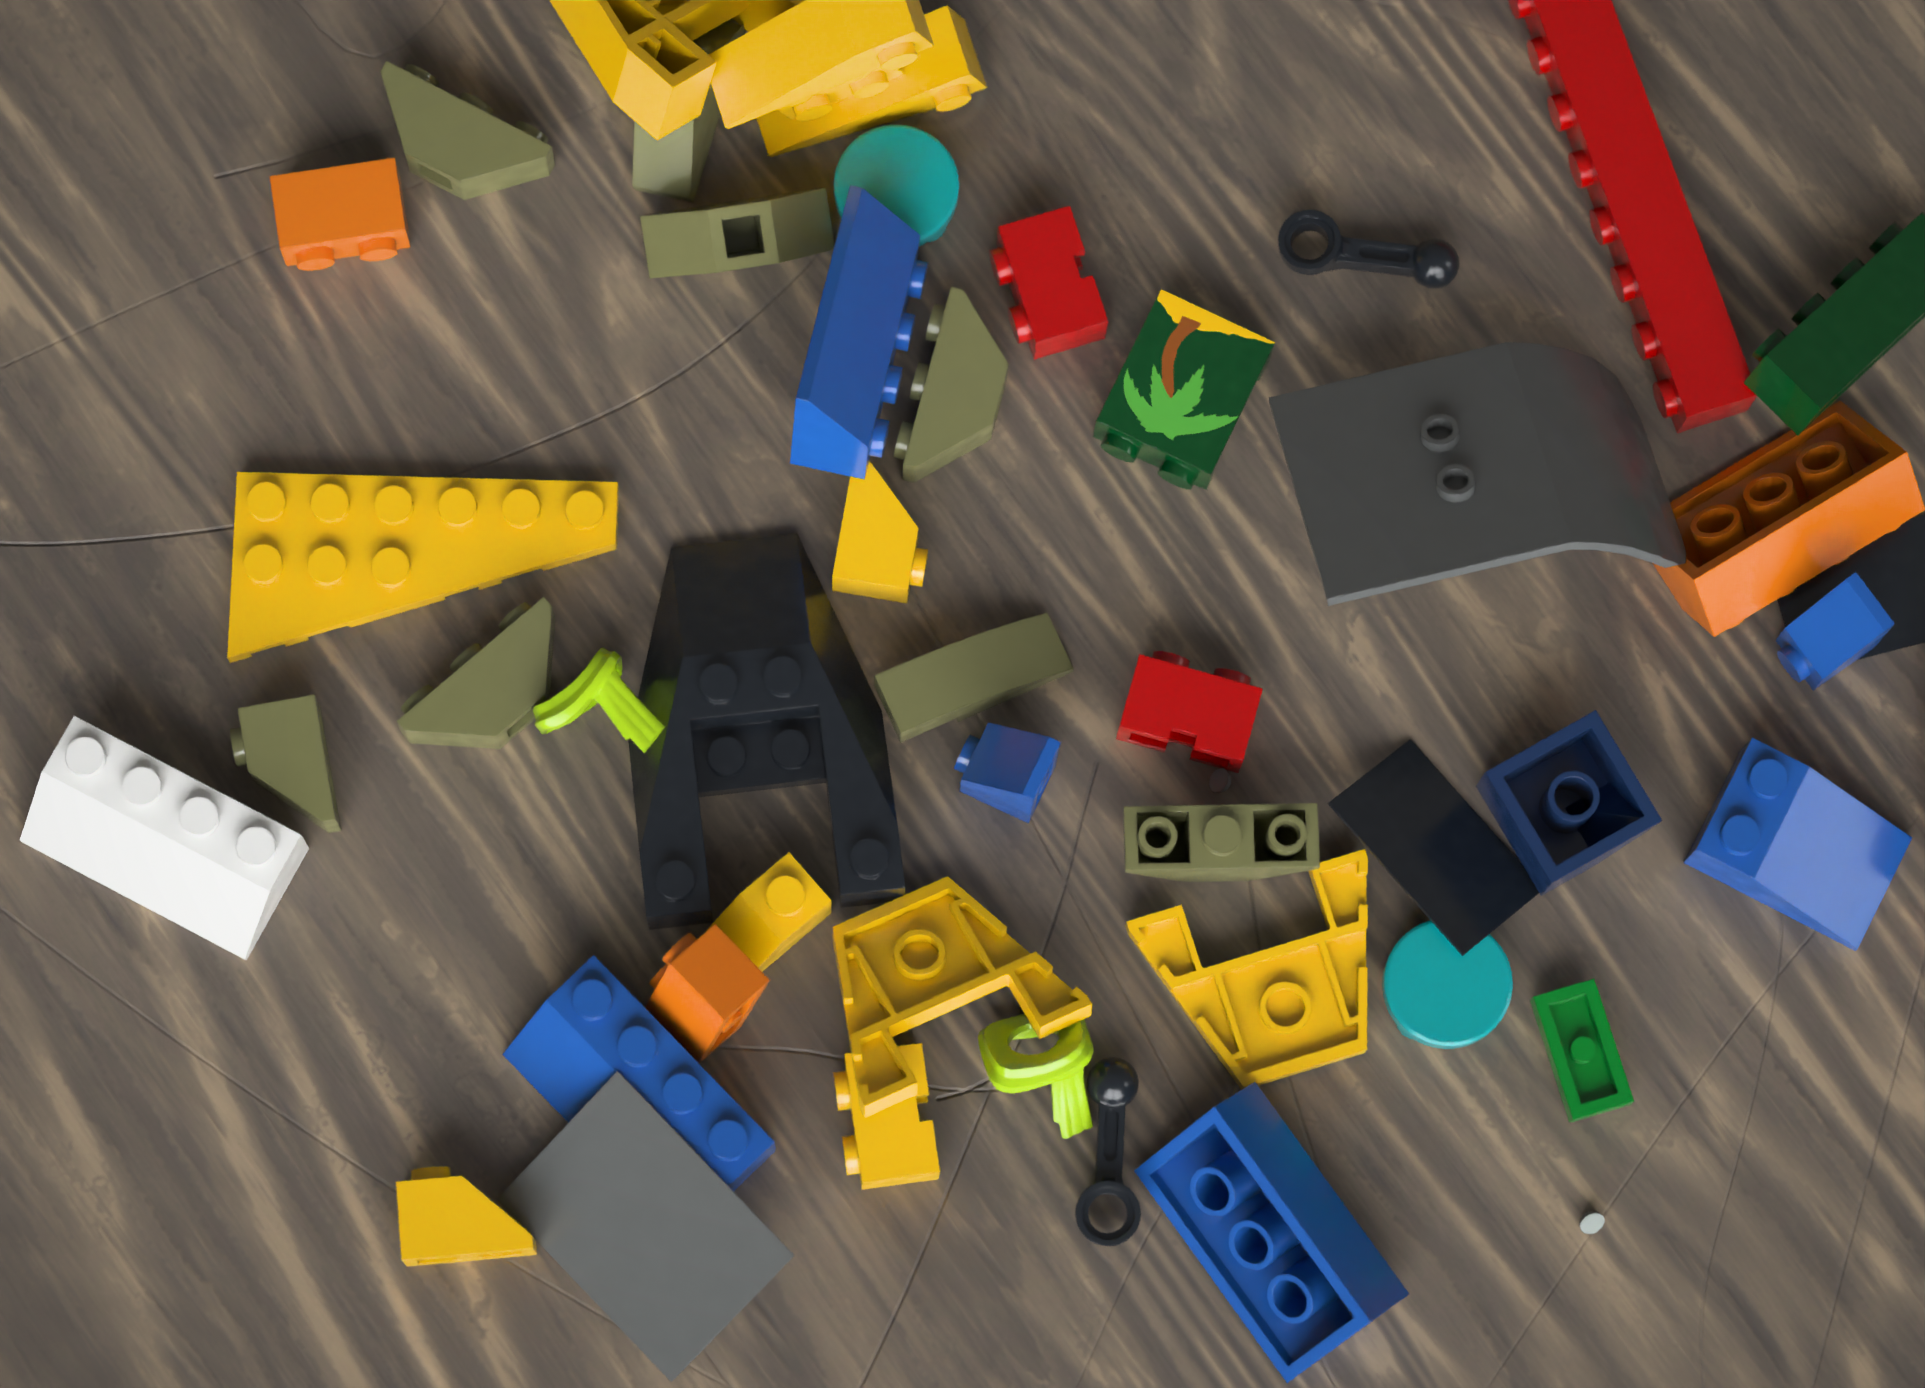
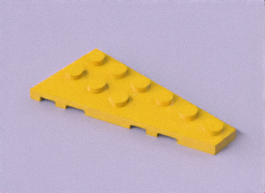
M237 472L227 659L230 663L252 657V653L283 644L286 647L309 640L308 637L344 626L352 628L446 600V596L477 587L481 590L498 585L504 579L538 569L545 571L617 550L618 482Z

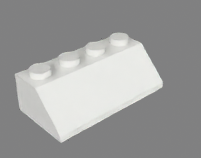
M76 716L72 718L41 773L20 837L22 843L246 961L309 850L301 834Z

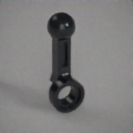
M1302 210L1294 213L1282 224L1278 235L1279 253L1283 262L1291 270L1303 275H1315L1324 271L1350 269L1409 276L1426 288L1438 289L1450 284L1459 270L1458 254L1454 247L1444 240L1428 239L1415 246L1347 238L1340 235L1336 222L1329 215L1318 210ZM1303 232H1318L1325 237L1328 247L1318 258L1304 259L1299 257L1292 249L1295 238Z
M1109 1057L1097 1062L1090 1070L1087 1078L1088 1092L1091 1098L1098 1104L1095 1178L1092 1185L1082 1192L1075 1207V1219L1080 1232L1089 1241L1101 1246H1116L1130 1239L1136 1232L1141 1219L1139 1201L1135 1194L1123 1184L1122 1180L1125 1106L1135 1098L1139 1087V1079L1134 1067L1126 1060L1117 1057ZM1103 1194L1117 1196L1122 1200L1126 1208V1219L1123 1225L1118 1230L1110 1233L1098 1231L1089 1220L1088 1212L1091 1203L1095 1198Z

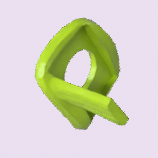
M604 647L598 650L589 664L570 685L533 707L536 728L541 734H548L555 729L572 723L579 716L599 704L624 739H631L643 753L654 743L665 726L622 680V657L616 651L609 652Z
M1025 1014L993 1022L979 1031L978 1046L990 1082L997 1090L1005 1093H1018L1051 1084L1053 1120L1059 1123L1062 1138L1068 1139L1073 1135L1081 1133L1083 1130L1093 1127L1083 1076L1084 1067L1090 1062L1094 1049L1085 1019L1054 1032L1059 1037L1056 1045L1048 1051L1033 1055L1020 1054L1009 1046L1012 1040L1038 1037Z

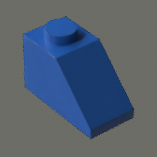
M1855 572L1783 629L1775 640L1781 647L1777 651V656L1785 670L1795 681L1800 683L1805 679L1814 691L1872 650L1895 623L1857 572Z
M988 722L980 739L971 734L968 736L956 761L954 769L963 773L959 792L1029 823L1056 767L1061 742L1049 736Z

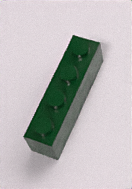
M1923 212L1904 229L1896 222L1891 224L1869 247V250L1875 255L1866 264L1858 257L1854 258L1830 283L1836 291L1827 300L1819 293H1816L1792 317L1791 320L1797 327L1786 336L1778 328L1752 354L1759 364L1744 381V384L1797 436L1925 318V214Z

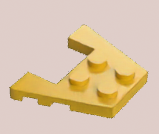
M1365 849L1320 862L1319 869L1308 871L1327 931L1206 968L1201 966L1182 905L1126 921L1125 927L1131 940L1241 1090L1253 1082H1256L1259 1086L1366 1052L1368 967H1366V930L1368 928L1366 892L1368 856Z
M948 876L833 926V944L860 1111L864 1118L918 1094V1082L892 1038L898 1034L1006 986L1010 988L1039 1039L1088 1018L1092 1014V1002L1077 986L1071 989L1053 973V966L1036 951L1029 953L1007 934L1006 925Z

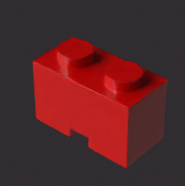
M1070 205L998 226L997 248L989 250V257L998 285L1009 284L1016 306L1008 308V315L1017 343L1028 342L1033 359L1035 360L1105 339L1108 318L1094 276L1081 278L1079 270L1083 269L1080 256L1085 255V249Z
M1154 651L1152 657L1139 654L1116 739L1164 753L1168 741L1192 747L1189 760L1239 773L1263 688L1250 685L1251 677L1235 670L1215 668L1214 673L1210 674L1189 668L1190 661L1174 653Z

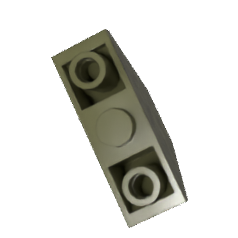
M725 22L693 42L707 54H710L744 35L745 29L743 25ZM711 83L701 115L658 141L634 121L632 186L635 190L694 202L720 116V110Z
M388 61L385 62L380 72L411 173L463 200L544 178L551 174L555 167L552 146L547 144L549 139L543 132L522 121H516L514 126L498 119L492 115L494 111L487 103L469 93L462 92L459 97H456L438 88V80L427 71L415 65L407 64L402 69Z
M826 187L639 216L649 278L725 272L782 263L834 250Z
M952 286L946 306L937 303L933 306L926 340L936 342L930 364L919 362L910 392V399L920 401L915 422H902L894 451V458L904 460L902 480L913 483L991 440L1007 382L1009 367L1007 360L965 291Z
M544 597L532 607L527 602L520 604L500 622L498 628L502 632L484 648L479 643L473 644L452 662L450 670L453 674L435 689L429 684L425 685L411 695L401 707L404 715L397 720L402 735L409 743L501 749L535 720L533 707L550 698L556 621L552 605Z
M1318 803L1123 807L1126 873L1181 882L1252 881L1316 870L1320 867Z

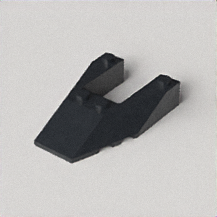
M788 534L672 547L638 698L665 728L645 753L631 739H628L641 873L649 930L713 923L699 797L826 783L841 908L887 903L905 895L900 839L882 710L798 535Z

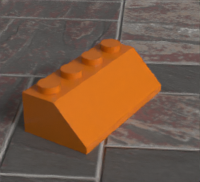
M1838 401L1828 407L1798 436L1792 430L1788 431L1671 501L1670 504L1687 553L1686 563L1667 568L1652 564L1682 610L1713 637H1716L1727 629L1739 625L1745 618L1780 597L1792 593L1798 586L1833 565L1845 561L1850 555L1881 536L1895 531L1903 523L1923 512L1925 506L1907 451L1842 401Z

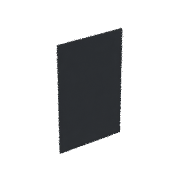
M1925 514L1911 518L1895 531L1881 536L1850 555L1845 561L1833 565L1798 586L1792 593L1777 599L1784 625L1787 627L1845 579L1857 572L1895 623L1880 642L1858 660L1925 643Z
M1411 739L1328 803L1462 956L1539 894L1520 861Z

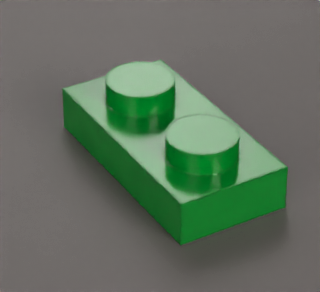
M1595 979L1533 996L1530 999V1003L1569 1123L1634 1103Z

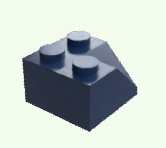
M1596 710L1486 771L1476 785V788L1541 896L1597 865L1662 822L1661 817Z

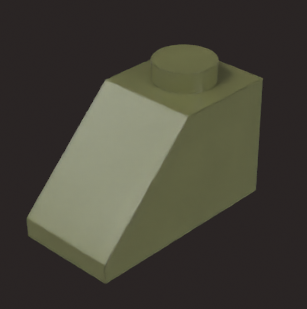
M315 695L238 708L241 727L230 729L231 745L236 766L247 765L248 772L256 784L328 833L341 831L322 712Z

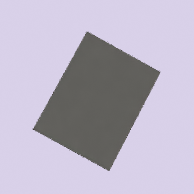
M618 1071L497 1198L671 1382L795 1256Z

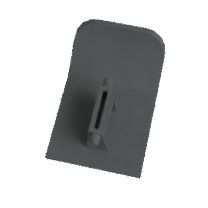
M1505 342L1269 397V405L1328 606L1566 550H1598L1626 554L1664 568L1686 563L1687 553L1641 419L1616 375L1592 357L1561 347L1535 343Z

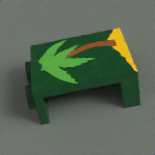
M1161 289L1096 420L1093 437L1102 441L1101 448L1117 459L1133 463L1136 458H1139L1158 467V475L1177 487L1190 490L1193 485L1207 490L1215 467L1257 380L1260 381L1269 363L1275 342Z

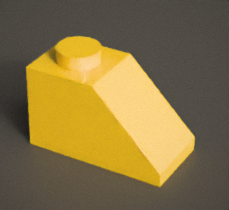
M870 460L865 479L850 477L832 575V591L907 604L910 585L923 586L929 549L917 548L918 526Z
M788 852L743 890L706 931L716 924L763 972L832 913L831 899L791 853Z
M438 1166L411 1170V1180L396 1182L401 1260L406 1266L537 1255L534 1237L463 1176L451 1177L450 1167Z

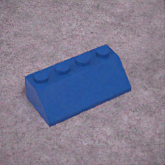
M850 185L796 395L790 464L865 479L870 456L882 458L890 420L880 419L884 402L895 404L897 400L903 367L895 366L893 362L897 349L907 352L909 350L916 314L907 313L906 309L909 297L917 299L922 297L928 262L917 260L920 235L865 189Z
M594 955L542 1004L503 1053V1056L568 1123L618 1071L733 1191L776 1151L775 1141Z
M1256 1082L1214 1106L1134 1170L1287 1383L1409 1295V1292Z

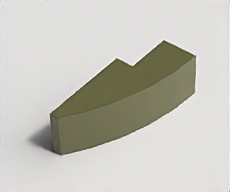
M1044 613L974 635L874 675V687L901 743L951 720L956 719L957 722L965 720L1073 672L1074 668L1048 613Z

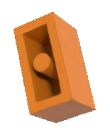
M395 158L269 176L279 247L286 266L297 265L298 269L306 271L321 270L334 265L335 259L360 256V259L364 261H381L396 256L399 249L411 248L401 179Z
M716 924L698 939L691 933L686 934L665 954L662 960L666 965L649 982L654 992L645 1006V1009L699 1064L742 1027L770 981Z

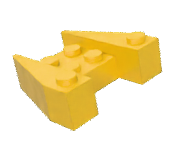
M804 0L549 1L613 103L658 141L697 118L702 113L717 61L693 42L695 39L730 19H734L738 24L743 25L744 29L749 32Z
M804 0L708 54L717 61L711 85L725 128L730 129L757 118L767 153L770 157L935 108L937 111L953 110L970 102L972 93L987 88L965 19L948 5L924 14L919 0Z

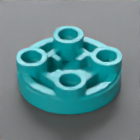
M886 125L862 134L846 148L835 171L834 198L841 218L850 185L861 187L920 235L919 246L936 241L942 237L957 207L959 177L952 156L934 136L915 127Z
M1432 921L1424 922L1412 928L1396 943L1387 958L1382 976L1383 998L1390 1016L1396 1023L1397 1029L1409 1039L1440 1049L1465 1047L1487 1036L1504 1017L1509 1007L1513 990L1512 970L1508 958L1502 947L1490 934L1462 956Z

